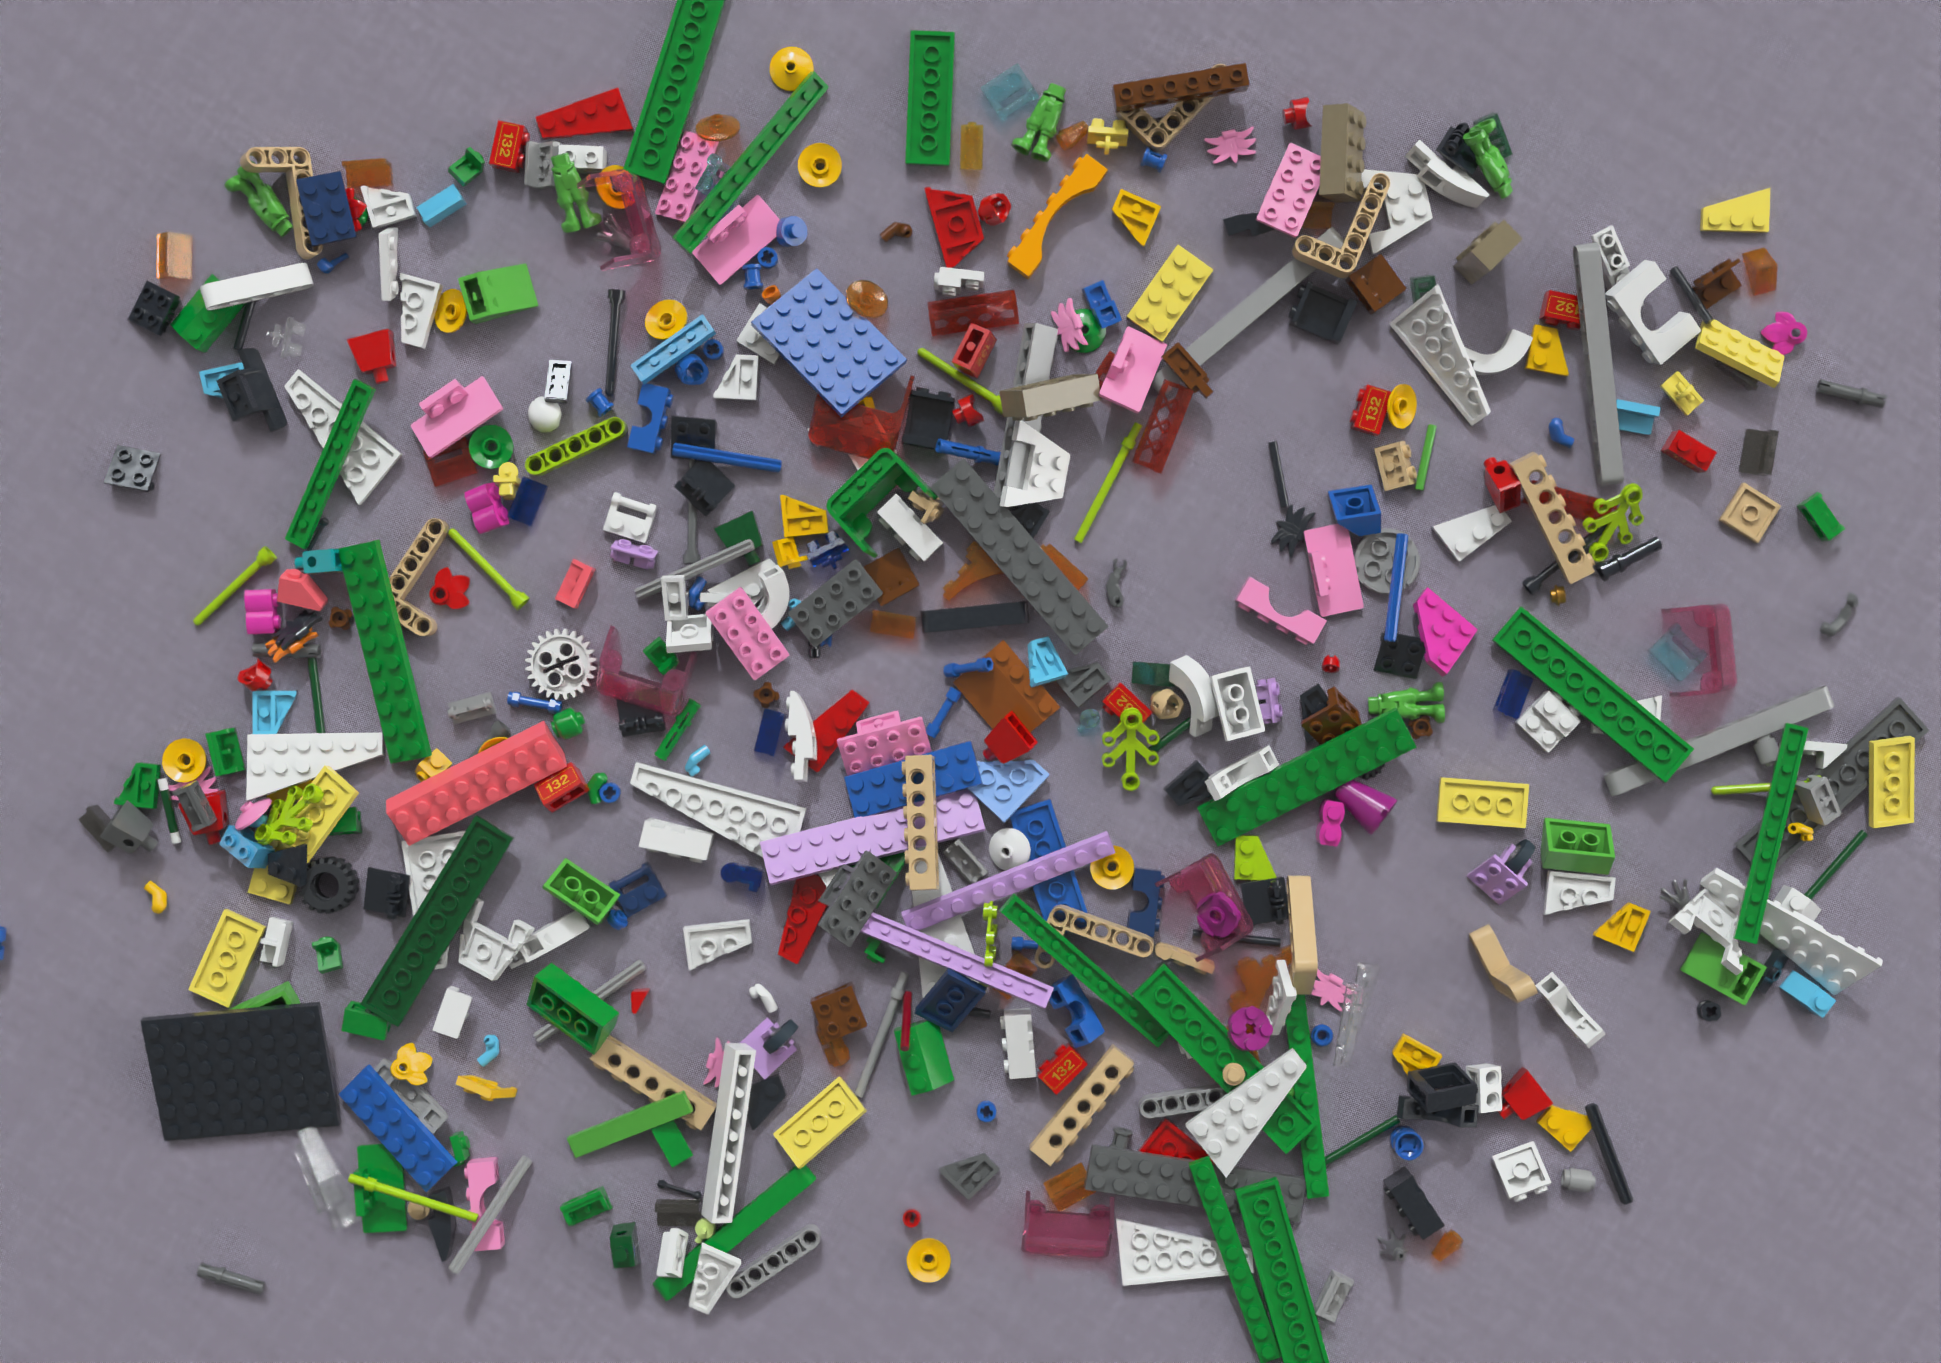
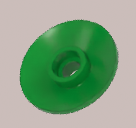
M1090 309L1075 310V313L1080 315L1083 326L1088 327V333L1083 334L1088 345H1083L1077 341L1079 350L1073 349L1070 345L1069 348L1079 353L1092 352L1103 343L1106 328H1100Z
M482 426L470 438V455L481 467L487 469L499 468L502 464L508 462L513 454V440L510 434L500 426ZM491 444L496 445V450L493 452L489 450Z

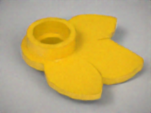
M414 1043L405 1044L398 1050L397 1059L391 1064V1074L395 1079L406 1080L411 1085L425 1084L427 1077L424 1071L431 1066L433 1058L427 1053H416ZM399 1066H403L405 1071H401Z

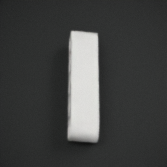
M299 263L202 285L200 291L206 309L215 310L305 290L314 286L307 263Z

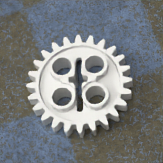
M555 629L554 635L550 631H546L547 638L539 635L540 643L532 642L535 650L527 651L532 655V658L525 659V661L531 663V666L526 667L525 670L532 671V674L527 678L536 680L532 684L533 687L541 686L539 693L547 690L546 697L548 698L553 693L555 694V700H559L561 694L565 700L569 698V693L573 697H577L576 690L584 693L583 685L591 686L588 678H595L591 674V670L598 669L592 666V662L598 660V658H591V654L595 650H588L591 642L583 643V635L576 638V631H572L570 635H568V629H564L562 634H560L559 629ZM567 643L572 646V653L569 656L564 655L562 651L563 646ZM546 652L552 656V661L548 665L542 661V656ZM577 655L580 657L576 661L565 664L563 666L564 670L562 668H555L547 673L543 672L544 669L559 664V659L565 661ZM574 664H578L581 667V673L578 676H574L571 673V667ZM554 672L558 673L561 677L557 685L551 682V675Z

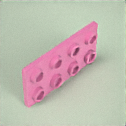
M688 131L683 133L655 214L686 222L694 212L696 204L698 206L721 180L725 168L712 161L719 143L718 139Z
M1293 143L1288 145L1256 218L1258 222L1294 238L1298 236L1320 186L1321 156Z
M756 195L744 207L738 205L713 226L707 234L708 238L698 245L692 253L718 284L722 285L741 269L743 265L755 257L762 248H765L777 238L776 230L780 219L759 195Z
M1127 327L1098 395L1138 414L1167 344L1131 327Z
M483 376L465 388L454 379L419 403L426 414L412 423L411 428L427 455L433 458L501 412L503 407Z
M1338 523L1305 530L1303 533L1320 616L1325 617L1362 609L1364 605L1349 530Z
M739 587L706 611L705 614L753 680H757L789 656L788 651L742 587Z
M898 710L856 721L857 734L837 739L847 776L905 760V756L923 755L932 752L923 718L917 717L901 722Z

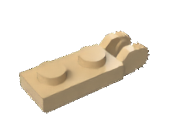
M1158 942L1155 945V955L1163 960L1172 958L1174 963L1183 967L1186 964L1194 967L1196 972L1204 975L1207 972L1212 974L1215 964L1210 959L1168 943Z

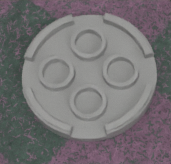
M1383 528L1381 533L1366 535L1358 543L1354 551L1358 580L1370 591L1378 594L1390 593L1396 535L1403 533L1402 531ZM1409 536L1402 590L1415 580L1420 568V555Z

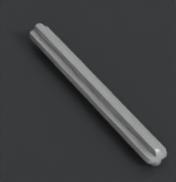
M747 539L666 576L684 575L685 580L753 551L755 549L751 539ZM661 578L636 588L635 594L637 598L641 600L662 591Z
M641 960L636 961L592 993L602 1000L645 971L644 963ZM549 1022L536 1031L534 1037L538 1043H542L558 1032L559 1029Z
M524 1155L520 1158L450 1264L449 1270L455 1274L460 1273L531 1165L532 1160Z

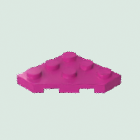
M1427 587L1415 601L1413 607L1414 612L1418 614L1420 623L1418 625L1420 639L1425 645V661L1444 677L1478 629Z

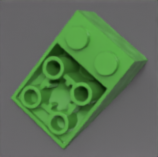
M526 263L481 271L458 278L469 319L474 324L539 306Z
M1701 932L1680 970L1745 1006L1767 967L1742 954L1739 958V964L1743 965V971L1736 976L1721 964L1725 947L1719 942L1714 941L1711 936Z

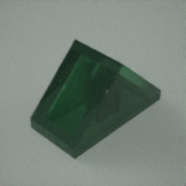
M1133 661L1131 683L1175 687V684L1169 681L1170 664Z

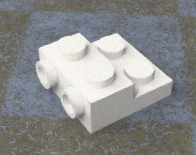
M940 267L939 273L935 272L934 290H938V292H942L943 296L955 297L956 294H960L961 286H965L967 290L978 291V288H983L984 272Z
M706 614L689 615L687 620L667 621V653L712 649L714 626Z
M1545 690L1515 723L1542 749L1549 753L1563 737L1568 736L1581 720L1578 718L1580 714L1571 706L1567 708L1562 703L1563 699L1558 694Z
M1534 1141L1492 1156L1508 1200L1514 1199L1515 1202H1519L1527 1198V1193L1534 1191L1537 1195L1548 1190L1547 1186L1551 1184V1180Z

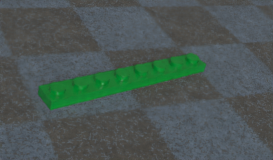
M353 379L285 536V540L302 549L308 548L376 391L375 388L357 379Z

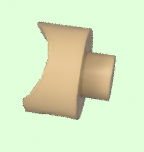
M1171 689L1156 691L1151 696L1150 709L1159 719L1175 718L1181 714L1184 703Z

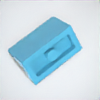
M452 184L416 208L423 217V222L427 226L432 227L467 203L457 187Z
M1616 399L1619 430L1650 435L1653 420L1659 416L1661 407Z

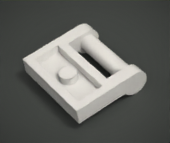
M615 492L603 530L646 543L656 514L657 505H647L622 497V494ZM621 505L646 513V519L643 520L618 512V507Z

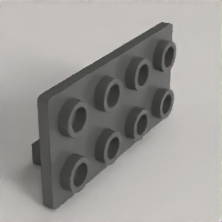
M855 559L789 611L788 614L810 643L817 647L879 598L883 592L860 562Z
M867 850L864 851L854 868L845 864L840 866L819 899V902L829 908L818 923V926L844 945L851 947L897 875V872Z

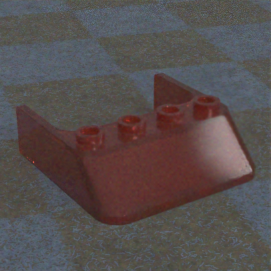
M910 375L902 406L894 413L857 404L843 417H840L817 393L808 432L809 440L817 446L865 459H870L882 448H889L895 452L911 397V390H913L915 376Z

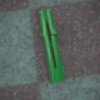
M689 698L682 712L676 715V721L654 753L658 758L664 761L667 760L686 728L692 725L691 721L701 707L698 702ZM689 712L687 718L685 719V721L683 722V724H682L681 727L679 728V725L681 724V722L683 721V719L685 718V716H686L687 713ZM677 732L669 746L666 747L674 733Z

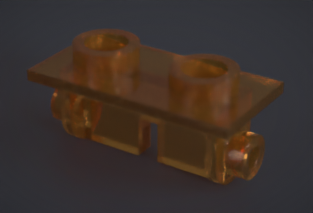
M820 1025L816 1026V1033L821 1045L828 1043L830 1047L824 1049L829 1064L836 1067L842 1066L851 1059L849 1049L844 1044L842 1037L827 1042Z

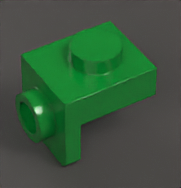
M468 147L465 155L448 168V173L464 187L483 172L485 161L479 152Z
M660 636L643 649L644 654L652 661L662 675L672 672L680 662L675 653H667L666 643Z
M868 936L866 942L869 944L865 949V953L868 955L866 957L876 964L878 962L884 963L886 957L876 951L881 941Z
M322 937L318 941L312 942V948L316 950L318 970L321 974L343 968L340 944L333 937Z
M462 1130L455 1132L449 1137L454 1152L453 1158L458 1162L453 1167L463 1165L465 1163L464 1160L470 1156V1142L468 1137L464 1136Z

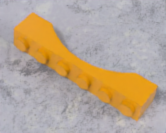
M1088 154L1083 159L1079 157L1072 166L1075 169L1070 176L1065 175L1059 184L1061 189L1057 194L1054 192L1046 201V204H1048L1044 212L1040 210L1033 219V222H1035L1031 229L1026 228L1019 238L1022 242L1018 247L1013 246L1006 256L1009 258L1007 265L1028 280L1042 261V241L1046 228L1053 216L1072 199L1094 192L1107 174L1108 169Z

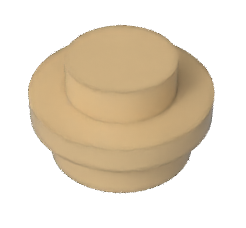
M1229 1063L1224 1067L1222 1076L1227 1084L1238 1085L1244 1080L1245 1071L1240 1064Z
M412 1202L408 1205L409 1215L417 1220L424 1219L430 1212V1208Z

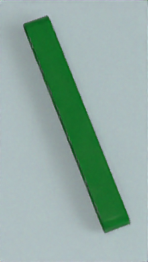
M795 1165L735 1214L732 1218V1223H724L715 1231L712 1237L705 1239L702 1243L725 1253L729 1252L811 1185L817 1177L807 1165L801 1169ZM702 1243L685 1255L682 1278L658 1277L652 1283V1286L666 1302L694 1280Z

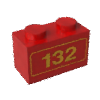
M498 120L489 164L493 168L519 173L520 168L524 167V148L526 143L530 141V133H528L524 125Z
M1553 290L1545 292L1539 319L1545 320V324L1558 326V323L1567 325L1566 328L1580 330L1577 295Z
M971 323L951 362L958 371L978 378L997 339L990 330Z
M1368 384L1363 389L1360 388L1356 396V401L1359 402L1357 409H1353L1349 422L1352 423L1351 429L1378 436L1387 412L1391 391Z
M1681 430L1671 432L1661 449V452L1697 473L1706 472L1717 454L1715 450Z
M1121 682L1102 700L1105 704L1102 708L1110 716L1116 714L1120 718L1121 713L1125 709L1132 707L1141 712L1143 723L1153 713ZM1130 715L1127 720H1133L1135 716Z
M572 762L568 763L567 767L534 784L543 805L552 813L590 790L580 769Z
M1069 1042L1066 1045L1061 1044L1054 1051L1055 1056L1050 1061L1046 1059L1038 1067V1077L1056 1095L1088 1065L1087 1060Z

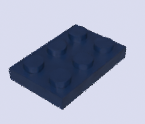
M341 171L296 179L313 247L357 238Z
M948 968L916 1006L914 1014L953 1033L986 994L987 987Z

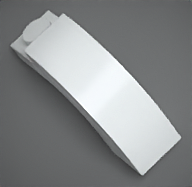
M1511 329L1508 331L1501 348L1494 354H1480L1466 347L1464 348L1476 375H1492L1516 364L1527 352L1533 337Z
M778 564L758 573L764 593L757 609L771 629L781 620L789 602V585L784 571Z
M1187 655L1170 662L1169 681L1186 694L1191 706L1189 733L1197 737L1212 729V720L1219 716L1209 675L1199 663Z
M1268 745L1209 776V779L1205 781L1208 792L1212 795L1214 801L1219 800L1242 784L1270 772L1279 763Z
M1553 972L1535 985L1544 1000L1562 1022L1588 1048L1606 1035L1604 1030L1583 1010L1564 983Z

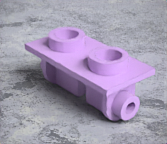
M625 539L615 540L610 548L612 549L610 557L614 558V561L630 564L632 557L635 558L633 566L647 570L654 568V558L658 554V551L653 550L650 546H638L631 544L630 541Z
M1275 678L1267 679V683L1266 679L1257 680L1256 691L1258 700L1266 699V703L1259 704L1264 724L1281 721L1280 717L1283 715L1281 704L1278 703V695L1280 694L1278 682H1276Z

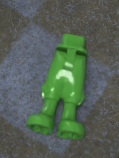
M1050 83L1048 89L1043 92L1030 118L1026 120V134L1022 138L1013 139L1011 146L1016 151L1026 156L1029 155L1033 140L1038 131H1041L1031 157L1042 162L1050 160L1051 153L1047 149L1049 139L1053 138L1057 133V124L1060 119L1063 103L1065 102L1063 98L1066 92L1065 88Z
M1492 118L1472 127L1469 130L1470 132L1463 136V139L1475 154L1476 163L1483 172L1487 182L1494 192L1498 191L1500 198L1503 199L1508 197L1513 191L1510 185L1512 179L1508 178L1510 176L1509 170L1499 149L1491 144L1489 139V133L1496 128V122Z
M568 153L552 156L553 167L551 171L553 172L558 197L557 203L564 209L566 216L565 221L561 224L562 231L569 233L581 229L579 219L574 211L573 202L578 206L584 228H589L602 222L601 215L599 213H592L587 205L589 192L585 190L574 162L570 161Z
M240 166L237 170L238 175L226 181L224 187L229 192L241 191L248 197L249 206L272 231H277L281 237H284L293 228V225L288 220L290 217L273 192L271 186L262 181L259 173L247 172Z
M1443 682L1434 683L1432 688L1426 691L1419 692V690L1410 687L1407 690L1378 694V697H1368L1369 715H1381L1396 707L1402 718L1414 720L1420 717V715H1428L1433 717L1437 723H1444L1445 709L1443 703L1433 705L1416 704L1419 701H1443Z

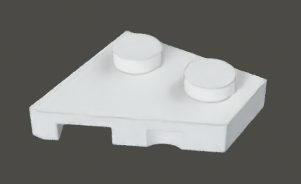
M361 186L370 221L374 229L417 217L410 194Z
M736 354L713 398L757 401L759 356Z

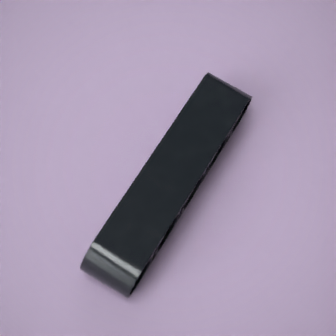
M1028 601L920 611L922 633L1030 623Z

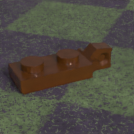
M1179 342L1161 356L1163 361L1194 394L1199 391L1205 399L1213 394L1214 391L1207 385L1210 381L1207 373Z

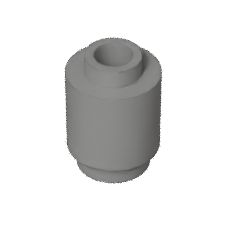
M1769 733L1753 740V747L1760 764H1766L1767 767L1775 765L1779 749L1775 738L1771 737Z
M1563 1169L1561 1186L1566 1187L1567 1190L1589 1193L1591 1189L1595 1188L1596 1178L1588 1170Z

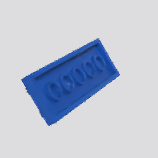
M971 741L923 754L935 757L936 797L983 784ZM902 761L844 777L855 818L907 806V797H903V784H906V775L902 774ZM917 773L913 777L915 784H921L924 780L922 773ZM917 795L914 799V804L925 801L924 796Z
M1050 799L1017 809L1010 817L1013 828L1022 832L1029 841L1031 848L1029 861L1066 847ZM1074 869L1033 885L1044 920H1048L1053 907L1059 904L1088 913ZM1057 910L1054 912V916L1058 921L1066 919V914L1063 911ZM1077 918L1075 925L1078 928H1083L1087 926V922L1083 918Z
M370 1064L338 1094L425 1192L429 1191L458 1163Z

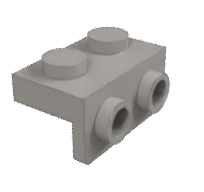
M529 141L526 143L525 186L538 189L555 187L553 172L551 171L553 167L551 157L558 155L560 142L536 143Z

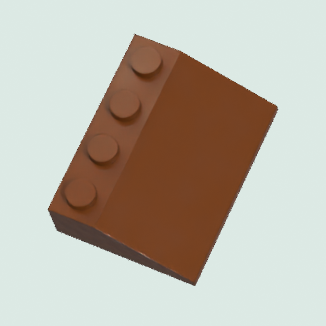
M1004 640L982 657L992 659L993 669L984 673L978 671L966 672L953 682L992 729L1012 710L1029 732H1031L1060 708L1042 685L1030 686L1029 669Z

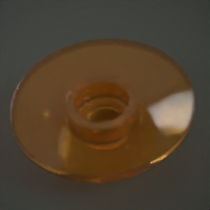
M725 114L707 116L696 124L697 135L707 141L728 140L737 135L740 130L739 121Z
M857 280L847 288V303L857 314L866 318H877L882 316L887 310L888 298L883 289L877 284L867 280Z

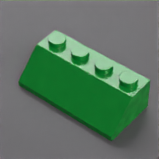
M550 963L534 976L526 1005L595 1055L614 1029L619 1012L553 963Z

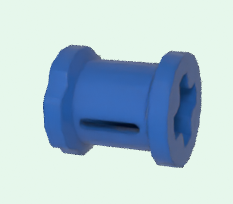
M1147 147L1140 166L1146 165L1157 169V172L1161 173L1167 154L1151 151L1150 147Z
M761 264L742 266V270L745 272L744 289L763 288V283H761L760 279Z
M601 388L596 389L585 399L587 403H591L596 409L599 417L604 416L615 406L602 394L603 390Z

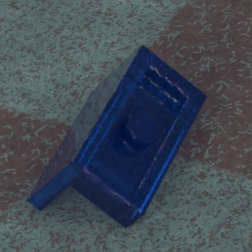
M523 476L507 517L533 527L548 486Z
M1508 669L1493 710L1518 719L1533 678L1521 674L1517 670Z
M764 708L754 751L768 754L772 757L776 756L787 713Z

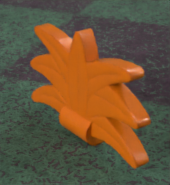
M311 627L309 629L310 633L301 640H295L285 651L282 650L281 645L277 647L275 644L276 640L267 642L265 646L270 648L268 655H274L273 661L276 663L286 654L297 652L303 648V644L319 635L317 632H311L313 631Z

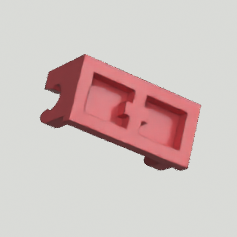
M573 558L555 599L578 609L596 569Z

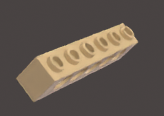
M1531 452L1509 463L1521 483V490L1565 580L1572 584L1594 573L1595 571L1592 566L1595 565V562L1590 553L1586 554L1583 546L1586 545L1580 533L1576 534L1573 528L1576 526V523L1571 514L1567 515L1563 508L1566 506L1562 495H1557L1554 489L1557 486L1551 474L1547 475L1544 469L1547 467L1543 456H1538L1537 453ZM1533 472H1538L1540 475L1536 483H1531L1529 480ZM1547 491L1549 499L1545 503H1541L1539 496L1542 492ZM1557 511L1559 514L1558 520L1550 522L1549 515ZM1567 531V540L1560 542L1558 539L1559 534ZM1577 551V559L1570 562L1568 560L1569 553Z
M933 755L905 756V761H902V774L906 775V784H903V797H907V806L903 807L904 819H907L908 828H904V839L908 841V850H905V863L909 864V873H906V886H910L912 891L939 890L935 757ZM917 773L924 775V780L921 784H915L913 781V777ZM917 795H923L925 798L924 804L920 807H916L914 804V799ZM918 817H924L925 826L921 829L915 827V820ZM920 839H924L926 842V848L923 851H917L915 846L916 842ZM924 861L927 864V870L919 874L916 866L919 862Z
M611 1035L607 1037L595 1055L592 1054L590 1058L595 1067L600 1070H608L612 1073L611 1076L619 1082L625 1081L631 1085L630 1089L634 1092L647 1095L651 1103L666 1098V1092L669 1090L675 1093L684 1090L690 1103L694 1104L695 1111L681 1118L686 1120V1125L694 1130L697 1128L702 1130L716 1108L717 1103ZM611 1055H618L621 1059V1064H613L611 1062ZM629 1068H638L640 1075L637 1077L632 1076L629 1073ZM648 1079H655L658 1082V1087L650 1088L647 1083Z
M1112 1044L1032 1141L1030 1150L1051 1166L1054 1162L1057 1164L1065 1154L1063 1150L1068 1145L1071 1147L1079 1137L1077 1133L1081 1128L1086 1129L1093 1120L1091 1116L1095 1111L1100 1112L1106 1105L1104 1100L1109 1094L1114 1095L1120 1087L1118 1083L1122 1078H1128L1133 1072V1060ZM1109 1067H1114L1117 1069V1074L1113 1077H1108L1105 1071ZM1095 1084H1100L1103 1086V1091L1099 1094H1094L1091 1091L1092 1087ZM1082 1101L1090 1104L1089 1108L1085 1111L1077 1108L1078 1104ZM1068 1118L1076 1121L1075 1125L1071 1128L1063 1125L1064 1121ZM1054 1135L1062 1138L1061 1142L1057 1145H1053L1049 1141Z

